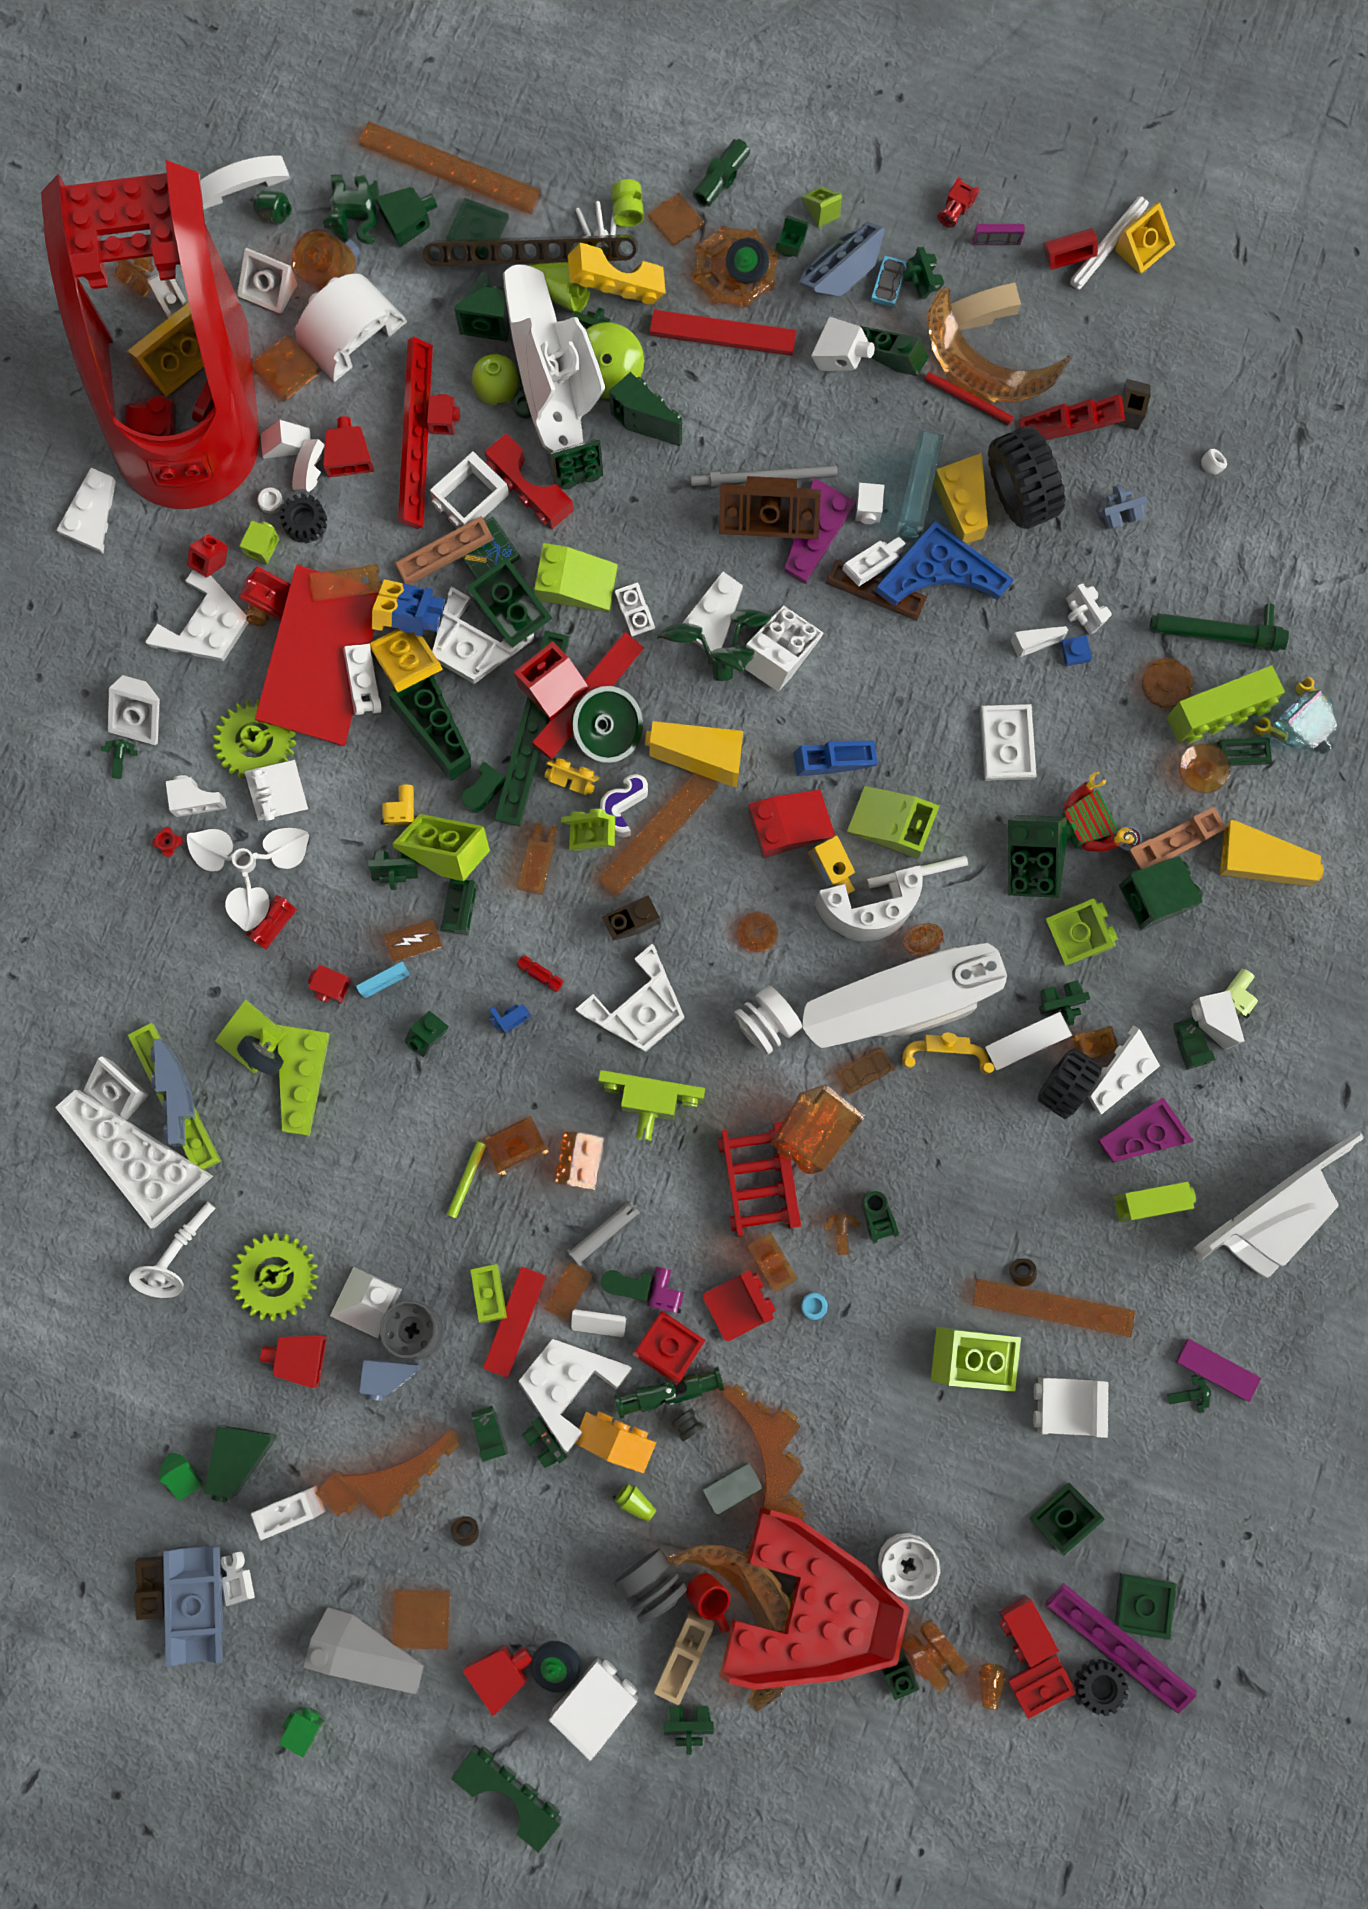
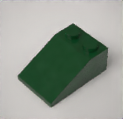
M508 558L502 560L466 587L469 597H471L481 613L511 648H514L552 620L550 614Z

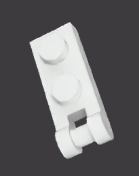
M370 645L344 646L343 652L355 715H362L367 711L381 713V701L377 690ZM369 696L370 701L363 702L361 697Z

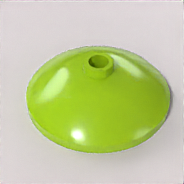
M599 323L586 329L605 385L604 392L600 398L610 399L609 390L629 372H632L636 377L642 376L644 354L641 344L630 330L616 323ZM604 355L612 357V361L609 364L603 362Z

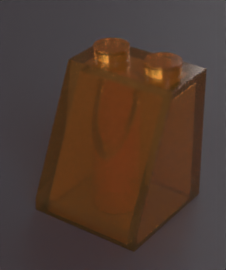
M824 1084L799 1093L771 1145L778 1149L777 1151L781 1156L791 1159L798 1164V1168L806 1174L819 1173L824 1171L862 1122L865 1115Z

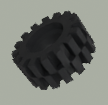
M301 493V498H298L297 494L293 495V501L289 498L285 500L287 506L284 504L281 506L283 512H279L280 522L286 534L292 540L296 538L297 542L302 543V539H304L306 543H310L309 538L313 537L315 541L318 539V533L321 536L324 534L322 528L326 529L327 516L318 499L315 500L312 495H309L307 498L306 494ZM302 511L310 512L313 518L309 524L299 526L294 522L295 516Z
M1098 1659L1097 1662L1091 1660L1089 1665L1084 1663L1081 1666L1083 1670L1076 1673L1078 1679L1074 1680V1685L1077 1688L1076 1695L1079 1697V1701L1089 1711L1097 1715L1109 1716V1712L1117 1713V1708L1119 1706L1123 1708L1125 1705L1122 1703L1123 1700L1128 1699L1126 1690H1129L1128 1684L1125 1683V1676L1113 1664ZM1097 1677H1106L1111 1683V1692L1105 1698H1097L1091 1691L1092 1682Z

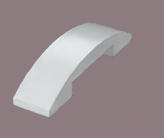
M262 156L242 160L225 166L200 180L203 209L223 203L222 196L265 181L268 186L290 179L282 156Z

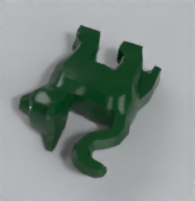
M342 174L331 175V187L333 190L330 199L331 211L323 220L324 228L331 230L333 234L342 235L344 242H347L348 223L346 219H365L366 221L359 226L356 232L357 239L366 245L373 244L376 240L375 237L366 235V232L375 226L377 220L376 197L379 196L378 182L373 180V183L369 185L365 174H355L354 182L355 186L358 187L357 190L346 191Z

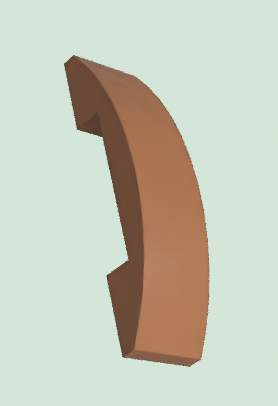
M1212 807L1194 816L1189 821L1129 849L1128 852L1138 869L1141 870L1172 859L1221 833L1227 827L1215 807Z

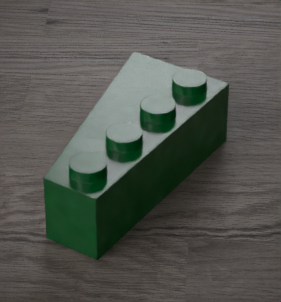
M434 674L398 693L396 689L389 693L391 708L450 781L471 768L470 753L459 729L456 727L451 711L447 707L441 689L434 678Z

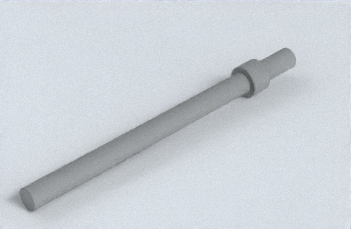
M837 466L729 474L710 472V475L691 476L690 478L691 486L710 485L711 487H720L721 484L747 482V476L796 479L837 476Z

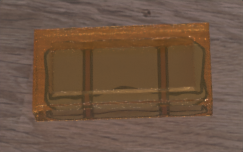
M880 1047L837 1071L836 1074L848 1095H851L895 1069L883 1048Z

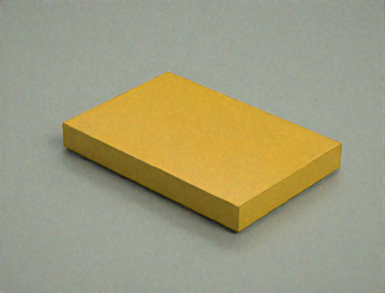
M397 629L369 643L372 653L397 693L443 670L440 662L424 638L416 636L415 632L406 633Z

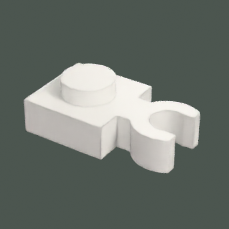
M242 1552L232 1554L233 1563L231 1556L221 1557V1566L227 1573V1576L222 1578L226 1606L255 1598L250 1571H243L242 1569L244 1565V1555Z

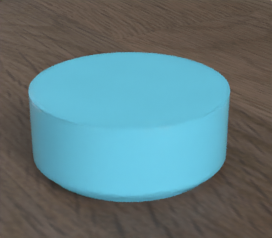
M809 1293L802 1299L800 1307L806 1318L817 1320L826 1314L828 1304L821 1294Z

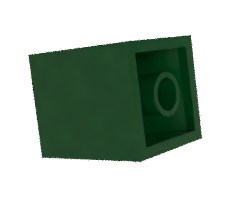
M1180 856L1135 871L1119 884L1140 931L1191 910L1202 903L1201 890L1198 885L1193 883L1190 877V868L1185 861H1182Z

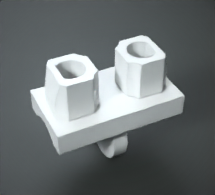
M1081 584L1066 598L1072 610L1068 615V619L1070 621L1078 619L1089 635H1091L1111 616V612L1106 606L1098 607L1095 600L1098 598V592L1094 586L1085 587L1084 584Z

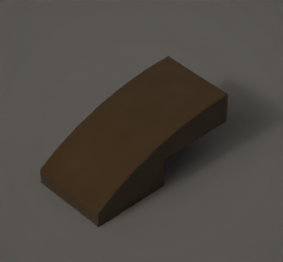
M164 1556L137 1558L135 1561L137 1590L134 1593L136 1620L164 1618Z

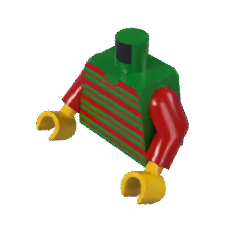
M1094 772L1090 775L1089 782H1084L1070 794L1063 805L1064 812L1061 816H1067V839L1070 838L1074 848L1082 847L1085 851L1103 853L1119 846L1121 842L1131 844L1134 838L1131 837L1124 840L1125 832L1132 829L1124 827L1118 830L1098 789L1094 791V787H1102L1106 784V779L1100 784H1096L1094 778L1100 772Z

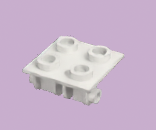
M295 760L244 771L258 821L263 819L268 821L276 816L308 809Z

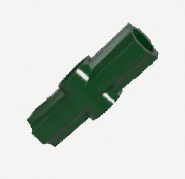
M733 139L723 154L711 161L707 168L706 176L693 191V197L697 200L698 204L703 207H710L724 188L728 189L732 185L738 169L750 155V149L743 140Z

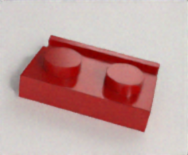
M1056 1654L1007 1679L1027 1719L1077 1693Z

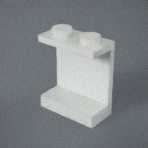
M1038 1378V1383L1034 1384V1399L1038 1400V1411H1034L1033 1425L1037 1428L1038 1433L1090 1435L1108 1438V1382Z

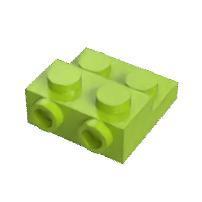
M1093 898L1046 918L1065 966L1116 947L1114 941L1119 939L1113 925L1108 927L1105 921V917L1109 915L1103 902L1098 903Z

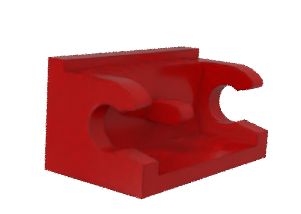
M256 566L244 580L239 599L281 621L290 583Z

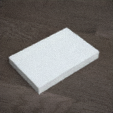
M1031 704L981 706L980 717L985 781L1035 779L1036 764Z

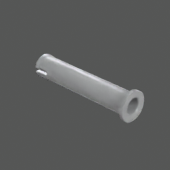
M629 1200L571 1251L570 1249L567 1251L581 1267L582 1261L636 1215H639L640 1212Z

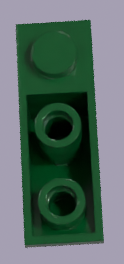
M860 326L868 342L874 344V354L871 359L896 372L913 376L919 375L929 358L921 338Z

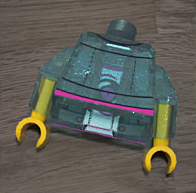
M1307 677L1303 681L1305 686L1298 682L1295 688L1296 692L1301 696L1273 722L1275 724L1274 727L1271 726L1268 718L1262 717L1259 719V722L1265 725L1266 728H1260L1255 725L1253 730L1257 735L1261 736L1269 733L1270 738L1298 750L1316 747L1321 754H1324L1334 746L1328 737L1337 727L1334 701L1318 687L1314 688V680L1311 677Z

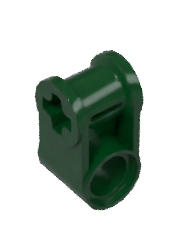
M879 1191L866 1193L862 1197L861 1207L872 1243L875 1244L879 1239L892 1235L894 1237L899 1236L898 1228L886 1196ZM873 1195L877 1196L881 1202L879 1209L876 1211L871 1210L868 1206V1199ZM886 1226H887L886 1229L877 1231V1229L883 1228V1227H886Z

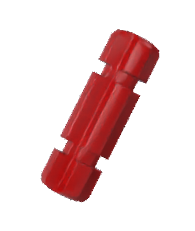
M522 955L516 965L524 972L528 971L530 976L544 985L547 984L548 988L554 992H558L563 986L564 982L556 975L553 976L552 972L537 962L533 963L532 959L528 956Z

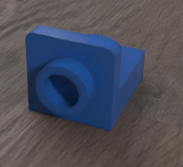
M517 1004L513 1005L505 1011V1016L502 1018L494 1006L489 1008L493 1014L489 1017L496 1030L502 1028L505 1034L531 1017L524 1004L520 1006Z

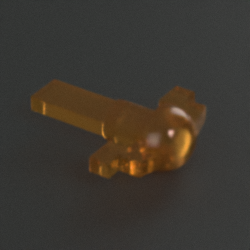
M838 1212L827 1218V1224H823L826 1230L832 1229V1224L836 1223L838 1255L849 1254L847 1222H851V1227H860V1222L856 1221L855 1216L844 1212Z

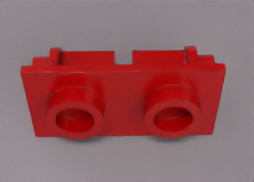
M276 895L270 902L269 911L265 919L256 928L248 931L246 936L267 950L297 911V908L282 896Z

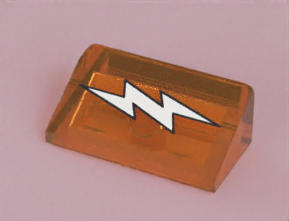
M433 919L384 934L393 962L443 947Z

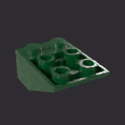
M629 372L609 390L611 415L628 431L677 446L682 444L681 416L677 411L670 410L659 394H653L641 377H636L632 372Z
M598 439L547 453L548 465L554 483L561 489H571L576 484L594 482L603 477L601 442Z
M1016 815L1008 820V896L1060 897L1067 844V816Z

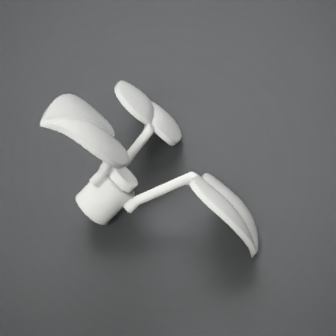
M281 828L270 832L263 840V847L269 854H252L248 849L241 848L236 850L231 856H228L233 850V843L230 836L224 831L208 829L187 834L190 854L202 869L219 871L224 866L226 860L232 861L236 869L242 873L246 889L236 888L231 891L227 896L225 906L230 918L244 931H250L260 925L270 907L269 896L263 888L256 887L251 889L248 873L255 868L256 859L272 858L274 865L278 868H294L303 860L309 839L308 832L304 830Z

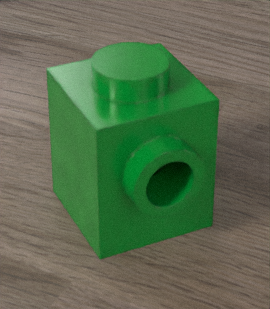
M300 1707L295 1714L290 1712L282 1726L286 1731L279 1745L303 1758L311 1748L325 1720L319 1717L320 1713L310 1707H305V1709Z

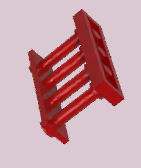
M785 1121L775 1122L773 1129L769 1130V1133L728 1139L727 1130H722V1137H718L717 1142L719 1153L725 1154L734 1216H729L731 1232L736 1231L737 1237L743 1236L742 1228L777 1222L788 1224L789 1229L800 1228L801 1222ZM767 1143L776 1145L777 1155L773 1156V1159L732 1165L730 1149ZM775 1169V1172L780 1171L781 1182H777V1185L736 1191L734 1175ZM777 1195L780 1198L784 1197L786 1208H781V1211L740 1217L738 1201Z

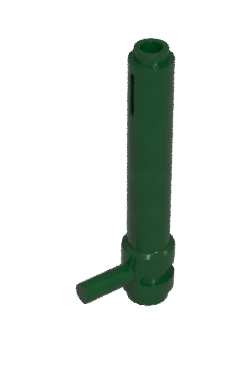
M1266 604L1264 606V624H1257L1256 626L1162 613L1152 615L1149 626L1150 630H1154V633L1249 645L1253 649L1259 650L1269 648V651L1274 652L1285 650L1289 639L1288 630H1283V627L1274 626L1275 606L1273 604Z

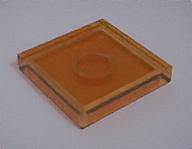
M395 1590L392 1644L402 1649H448L450 1590Z

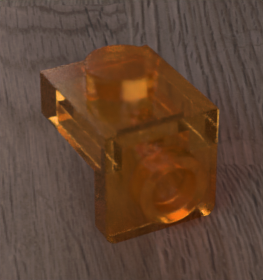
M1112 1026L1072 1036L1074 1046L1092 1059L1114 1053L1118 1047Z

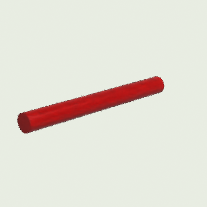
M929 371L924 379L928 383L1007 425H1010L1014 416Z

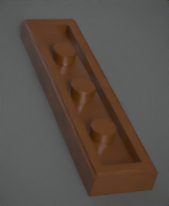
M837 559L835 560L826 584L912 620H918L927 596L913 592L902 599L896 606H893L875 592L877 586L884 580L883 578L874 576L858 586L842 570L845 563Z

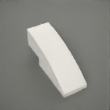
M1061 1012L1002 1038L985 1048L996 1070H1001L1072 1036Z

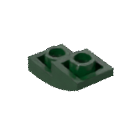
M901 1645L897 1665L881 1669L894 1700L920 1690Z

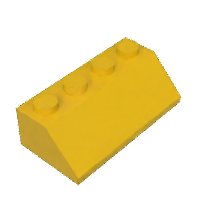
M189 302L127 351L142 372L165 397L204 367Z

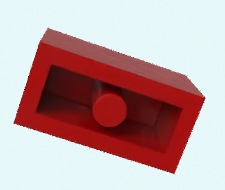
M1028 1596L999 1611L1002 1620L998 1621L1006 1637L1012 1636L1016 1644L1012 1649L1020 1663L1025 1661L1032 1667L1059 1652L1038 1610Z

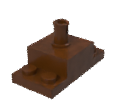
M747 476L746 485L721 484L719 534L818 539L821 489L797 488L796 478Z

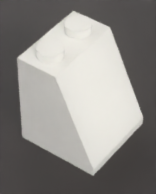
M598 1657L552 1708L549 1721L590 1761L638 1701V1696L635 1694L637 1692L635 1686L627 1679L622 1681L615 1674L617 1672L616 1668L608 1660L605 1659L602 1662Z

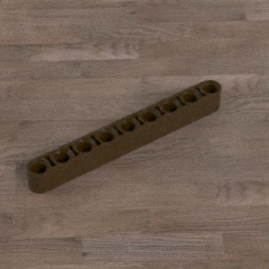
M628 234L435 240L424 247L423 258L426 263L432 266L568 262V254L573 250V244L576 242L597 247L598 242H605L608 245L609 252L604 256L608 261H626L635 256L639 245L636 238ZM621 242H630L633 246V252L630 254L624 253L620 247ZM551 243H556L560 247V255L554 256L550 253L549 245ZM526 244L535 246L536 256L527 255L525 251ZM479 245H483L488 249L489 254L487 258H482L478 254ZM502 245H509L512 248L513 253L511 257H506L502 254ZM455 246L463 248L465 252L464 258L456 257L454 254ZM431 247H437L440 250V259H435L431 256Z

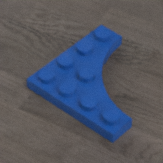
M935 521L877 586L875 592L893 606H896L906 596L924 587L955 584L974 588L998 601L1014 579Z

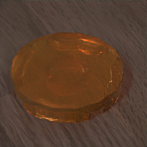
M1162 658L1154 661L1146 669L1142 677L1144 695L1151 703L1159 707H1175L1179 701L1187 699L1193 689V677L1190 670L1176 659Z

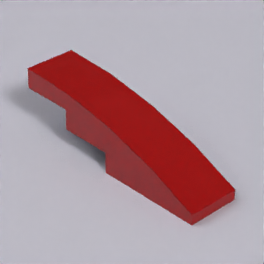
M1117 394L1097 402L1089 399L1071 406L1063 403L1020 418L1019 421L1020 428L1023 426L1034 427L1040 432V435L1048 440L1125 421L1122 397Z

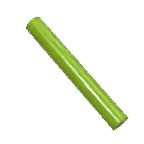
M479 1141L476 1142L446 1215L457 1218L486 1144Z

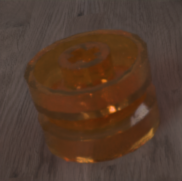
M313 229L302 235L295 244L292 253V268L296 276L302 281L321 291L332 278L354 274L355 256L351 248L338 238H335L325 230Z
M929 1618L919 1626L921 1634L928 1643L924 1646L916 1635L909 1634L902 1640V1646L911 1656L910 1661L925 1681L929 1680L936 1691L941 1694L950 1686V1680L942 1670L945 1665L953 1676L957 1678L965 1674L969 1667L934 1621Z

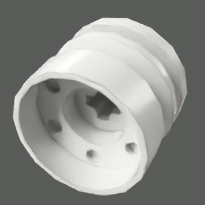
M770 985L755 995L759 1005L758 1009L749 1002H746L744 1007L748 1015L740 1008L734 1012V1016L744 1035L767 1056L773 1052L769 1041L776 1047L781 1045L777 1035L778 1032L790 1038L803 1027L790 1005Z
M911 1533L896 1534L889 1538L880 1549L878 1557L879 1572L888 1588L897 1596L909 1600L919 1599L929 1594L937 1585L940 1575L939 1559L930 1545L920 1536ZM911 1557V1562L914 1564L913 1567H906L904 1570L901 1561H907Z

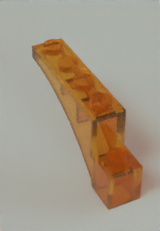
M453 1428L422 1454L388 1469L361 1474H342L340 1471H337L315 1494L338 1517L344 1512L349 1515L360 1504L357 1500L359 1497L380 1519L386 1515L391 1518L402 1507L399 1501L406 1494L411 1497L421 1487L418 1481L425 1474L430 1477L441 1465L438 1460L444 1453L450 1456L460 1445L457 1440L461 1435Z

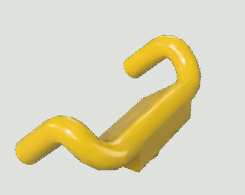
M949 1032L944 1033L942 1036L926 1035L925 1041H914L907 1045L902 1055V1066L905 1069H910L915 1065V1059L913 1058L915 1052L931 1051L972 1054L978 1057L982 1074L987 1075L994 1070V1065L990 1063L989 1056L982 1047L970 1044V1038L957 1037Z

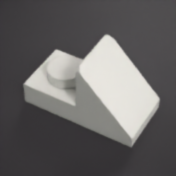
M159 274L147 279L167 318L187 304L175 279L161 281Z

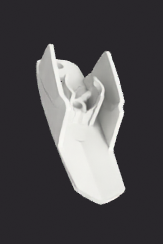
M514 265L503 273L514 348L535 428L542 446L547 451L552 452L583 442L581 418L598 401L604 392L605 385L588 335L580 324L579 319L572 317L557 322L544 273L530 266Z
M988 943L939 951L876 973L807 1002L803 1014V1029L809 1038L820 1048H827L873 1036L888 1037L897 1035L903 1037L968 1016L977 1008V1002L1004 988L1007 974L999 951ZM994 962L996 969L994 971L986 970L987 963ZM968 970L972 975L969 979L965 980L961 977V972Z
M1356 1131L1285 1179L1237 1215L1233 1221L1230 1219L1194 1247L1198 1252L1195 1256L1196 1259L1200 1262L1218 1247L1224 1245L1252 1270L1264 1278L1270 1277L1279 1266L1283 1267L1338 1207V1202L1332 1194L1321 1169L1349 1152L1356 1143L1363 1140V1135Z

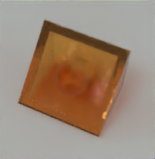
M531 1116L484 1139L496 1170L500 1175H504L549 1152Z

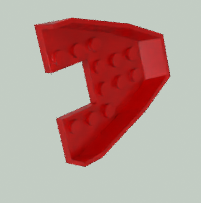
M760 1507L747 1563L797 1576L784 1633L732 1620L719 1678L730 1684L758 1690L839 1681L897 1665L910 1607L892 1592L867 1566L795 1516Z

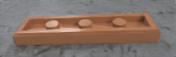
M480 516L395 562V565L404 583L411 585L494 539L483 517Z

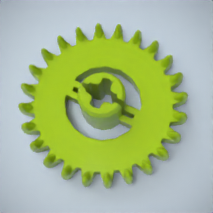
M259 699L256 700L255 707L252 706L249 700H246V709H243L240 704L236 703L237 713L227 709L230 718L220 716L225 725H215V728L221 733L220 735H213L214 740L220 742L213 745L216 751H221L216 754V758L224 760L221 763L223 768L231 766L229 768L230 774H235L239 771L238 777L240 779L246 776L244 771L287 762L286 755L291 756L294 754L289 747L296 745V741L290 739L296 735V732L255 720ZM253 724H261L268 727V729L262 731ZM240 734L241 741L237 743ZM253 736H255L256 741L252 742ZM273 739L271 748L263 756L252 758L242 754L247 750L252 753H261L266 749L268 741Z
M278 1233L273 1234L272 1241L267 1234H263V1243L258 1239H252L254 1248L244 1245L243 1248L247 1255L237 1254V1258L242 1263L232 1265L239 1273L230 1276L231 1279L238 1280V1283L232 1286L231 1289L241 1291L235 1297V1300L245 1299L241 1308L246 1309L252 1306L249 1313L250 1316H254L260 1311V1320H264L268 1313L272 1322L276 1320L278 1313L282 1320H286L287 1311L295 1316L297 1314L296 1306L302 1309L306 1307L303 1299L312 1300L308 1290L317 1289V1286L312 1284L311 1280L318 1279L319 1276L312 1274L311 1271L316 1269L318 1265L309 1264L314 1254L305 1255L308 1248L307 1245L298 1248L299 1239L295 1238L290 1243V1236L288 1234L284 1235L282 1241H280ZM280 1257L288 1262L283 1267L280 1265L265 1266L260 1272V1280L256 1282L257 1270L265 1260ZM271 1271L280 1272L275 1277L276 1282L268 1281L272 1276ZM294 1273L293 1283L290 1289L283 1295L270 1297L261 1291L265 1288H282L288 1281V1275Z

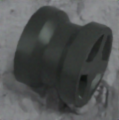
M693 1408L670 1423L673 1428L678 1429L682 1442L705 1427L702 1422L697 1421Z

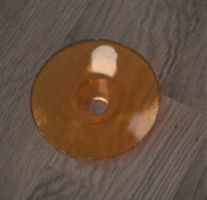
M1197 744L1187 749L1182 755L1179 762V773L1183 782L1192 790L1200 793H1211L1220 789L1227 782L1230 775V763L1225 753L1218 747L1211 744ZM1198 768H1204L1206 774L1202 775L1199 773Z

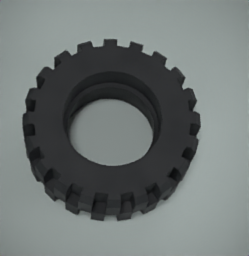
M1023 426L995 438L988 447V464L991 469L990 473L994 481V487L1012 522H1015L1017 527L1029 529L1058 517L1065 507L1064 484H1062L1061 473L1057 467V461L1053 457L1052 450L1047 445L1046 439L1040 435L1037 429L1030 426Z

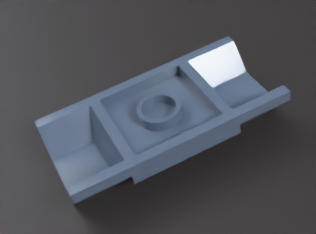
M220 1546L184 1547L163 1551L166 1667L193 1662L209 1661L222 1663L223 1600Z

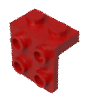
M748 1270L703 1295V1299L725 1341H731L761 1324L775 1319L772 1313L776 1309L769 1297L764 1299L760 1288L764 1286L757 1272L752 1274Z

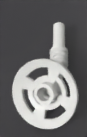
M207 1202L188 1224L183 1225L184 1229L180 1228L178 1230L179 1234L176 1233L174 1235L175 1239L156 1266H143L131 1271L129 1276L130 1284L139 1292L152 1297L171 1298L179 1295L183 1290V1281L179 1276L166 1268L183 1244H188L187 1240L192 1239L191 1235H196L195 1231L216 1208ZM145 1278L149 1285L143 1283L140 1279Z

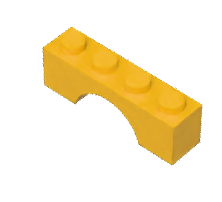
M579 243L568 254L570 282L580 284L582 287L598 289L604 293H612L625 299H634L644 304L652 305L665 294L664 268L662 266L642 261L631 273H623L615 269L608 262L601 248L584 243Z

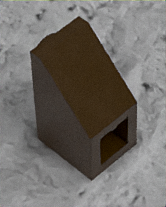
M1126 379L1122 393L1125 421L1115 423L1116 425L1139 430L1146 416L1151 396L1149 384Z
M649 895L602 917L613 941L638 935L660 924V917Z

